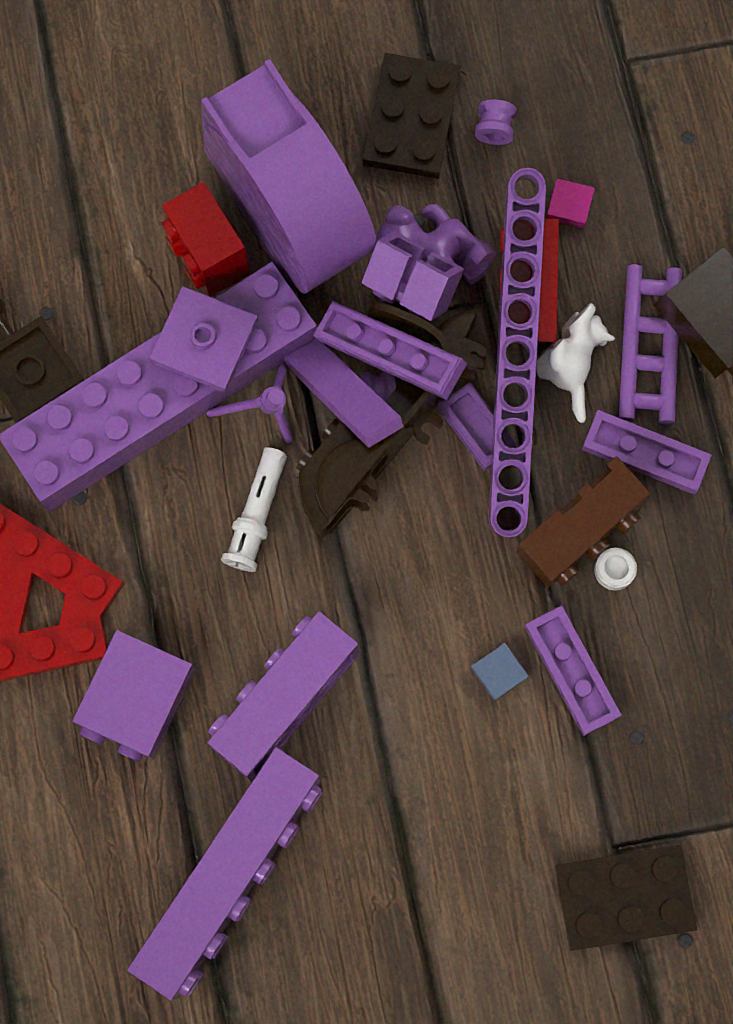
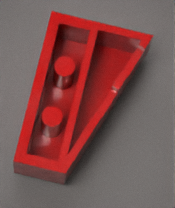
M544 219L538 323L539 342H556L559 219ZM520 220L513 224V234L519 240L527 241L534 237V228L528 221ZM500 227V252H503L504 227ZM518 261L511 265L510 273L514 280L523 283L531 279L532 269L526 262ZM502 268L499 269V292L501 289ZM514 302L508 308V316L514 323L524 324L529 320L530 311L524 303Z

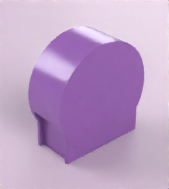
M270 59L266 60L260 68L212 97H205L201 100L205 154L219 173L236 207L262 248L284 277L298 291L304 294L308 293L374 251L377 243L374 227L353 179L326 134L306 107L290 91Z

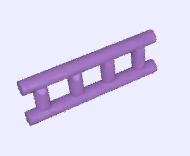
M632 264L627 266L619 418L625 421H634L635 409L659 410V423L674 424L679 335L665 318L640 316L641 294L663 296L682 280V269L676 267L666 269V280L642 279L643 267ZM639 332L663 334L662 356L638 354ZM637 370L661 372L660 394L636 393Z

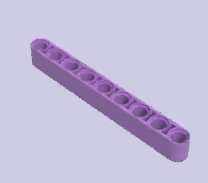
M529 167L521 168L512 175L506 188L488 510L491 528L504 537L519 535L525 529L528 521L546 196L544 177L536 169ZM523 179L530 180L536 186V196L531 199L519 197L515 192V183ZM520 220L528 221L534 228V237L527 241L519 240L513 234V224ZM518 261L526 262L532 269L531 279L523 283L514 280L510 273V267L513 263ZM521 302L528 307L530 317L526 323L517 324L510 320L508 308L512 303ZM511 343H519L526 348L528 357L523 365L516 366L507 360L505 352ZM509 384H518L525 391V400L519 407H512L504 400V389ZM510 424L518 426L523 432V440L516 448L505 446L501 440L502 430ZM509 465L515 466L521 474L520 483L513 489H505L499 482L500 471ZM510 506L516 509L519 520L514 528L504 530L499 527L496 518L502 508Z

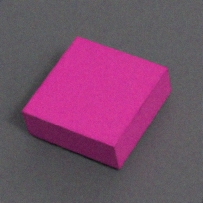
M557 178L546 219H559L560 223L585 228L595 188Z

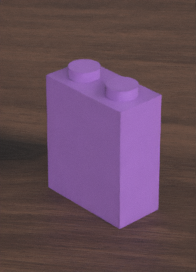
M116 630L72 722L82 727L79 735L102 745L106 738L119 744L117 752L132 760L140 762L143 756L154 760L196 669L193 664Z

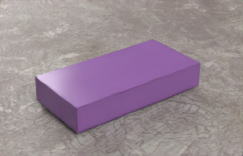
M469 382L449 396L447 400L445 399L437 405V409L481 468L486 471L491 467L494 413L471 382ZM504 428L501 433L503 444L509 448H516L518 445Z

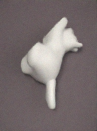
M592 303L588 304L580 313L575 312L562 328V339L544 349L536 360V372L540 379L550 380L557 387L571 392L572 411L580 423H584L586 420L584 382L590 370L593 349L598 345L604 346L607 341L615 339L613 335L608 333L607 328L602 324L601 318L598 315H593L595 313V306Z

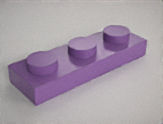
M597 410L582 447L583 451L608 461L617 456L628 469L694 495L698 492L712 454L600 410Z
M562 605L525 624L524 628L583 736L622 716Z

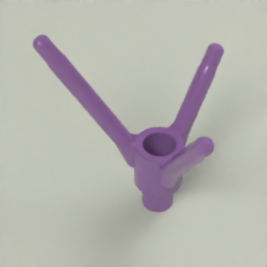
M282 362L280 364L273 387L267 388L260 397L209 409L206 412L207 416L214 417L251 408H260L264 413L275 416L287 444L292 443L293 439L283 409L286 403V395L282 390L287 372L286 363Z

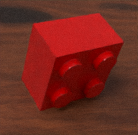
M204 182L161 205L166 219L161 222V226L167 235L165 239L176 258L181 256L187 267L185 272L196 290L203 287L207 295L212 297L250 275L245 247Z

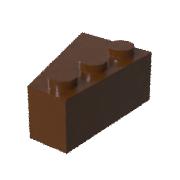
M617 456L607 464L608 468L591 484L586 483L577 491L579 493L560 510L557 509L518 545L516 553L548 589L556 582L564 586L580 571L576 566L587 555L594 560L611 545L607 540L608 537L618 529L622 534L626 533L641 519L638 512L650 492Z

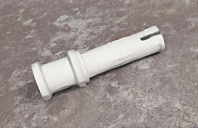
M265 447L244 511L241 518L239 517L233 522L232 529L235 532L228 553H223L221 558L223 563L233 568L256 572L258 565L255 559L261 541L265 540L268 535L265 522L287 459L284 452L270 447Z

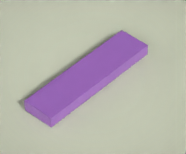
M334 301L330 304L313 334L318 341L446 400L467 365L458 356Z
M314 339L284 357L287 367L368 448L404 427L401 416L324 343Z

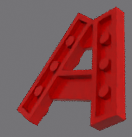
M0 504V682L102 660L108 648L102 618L125 584L117 577ZM34 576H37L65 594L59 625L22 633Z

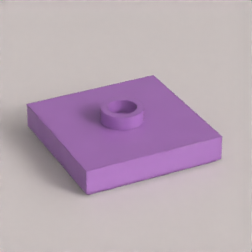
M182 286L149 360L152 364L226 393L258 323V316Z

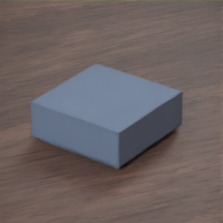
M503 643L471 666V670L494 702L529 677L506 643Z

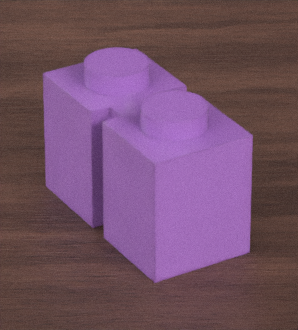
M397 232L379 239L363 277L362 284L373 289V293L383 300H400V305L408 308L407 311L423 320L432 321L445 313L451 303L464 268L434 252L430 253L427 262H424L421 259L426 248Z

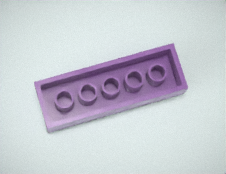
M275 747L128 968V972L171 1001L180 998L181 995L187 997V995L190 996L204 976V973L199 970L206 957L210 960L216 958L228 939V936L223 934L231 920L234 922L241 920L253 901L247 897L255 883L263 886L276 866L271 861L279 846L287 849L297 835L300 828L295 822L303 810L310 814L323 795L322 789L319 787L321 779L318 774Z

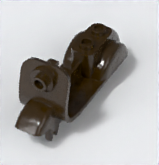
M385 301L371 304L368 317L462 358L467 365L459 378L466 381H475V374L471 370H484L485 368L483 361L487 357L485 347L469 340L476 323L478 311L456 314L435 327L420 317L409 313L407 308L400 305L398 301H393L392 304ZM403 380L385 402L401 416L404 427L369 448L338 418H335L329 424L322 435L325 441L316 451L308 450L296 466V469L300 471L297 479L303 511L312 527L322 538L328 533H332L353 508L360 511L370 510L366 502H369L370 499L378 500L376 479L413 435L422 444L427 445L430 442V437L421 430V427L427 422L434 424L439 429L443 426L441 416L432 412L441 397Z

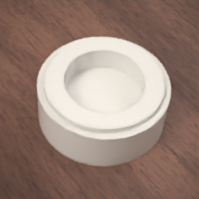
M607 549L599 556L595 563V577L606 589H624L631 584L636 576V561L632 554L625 549Z

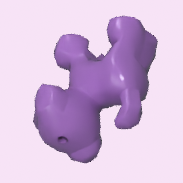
M429 204L422 210L423 217L433 221L437 227L435 231L430 233L423 232L415 220L414 214L401 205L393 206L387 212L385 222L376 235L377 241L393 232H397L426 248L421 259L424 262H427L429 254L434 252L464 268L462 273L463 279L470 285L479 281L488 272L490 264L496 256V251L489 244L472 235L458 219H450L446 211L437 204Z

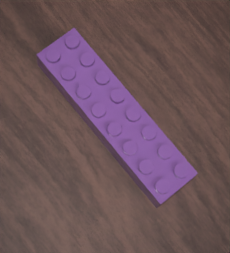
M273 262L214 298L258 316V323L226 393L152 364L149 358L161 334L160 332L0 433V441L48 513L201 416L207 410L212 409L273 370L282 362H285V356L316 339L313 334L317 329V325Z

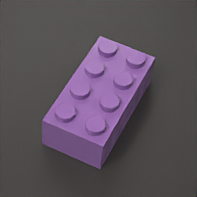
M320 611L313 619L307 615L300 621L291 634L294 637L291 645L285 651L278 648L264 665L267 672L258 683L251 680L237 696L236 700L239 702V706L230 716L223 713L208 731L212 735L211 739L207 742L211 748L251 782H253L275 747L281 749L359 657L358 643Z

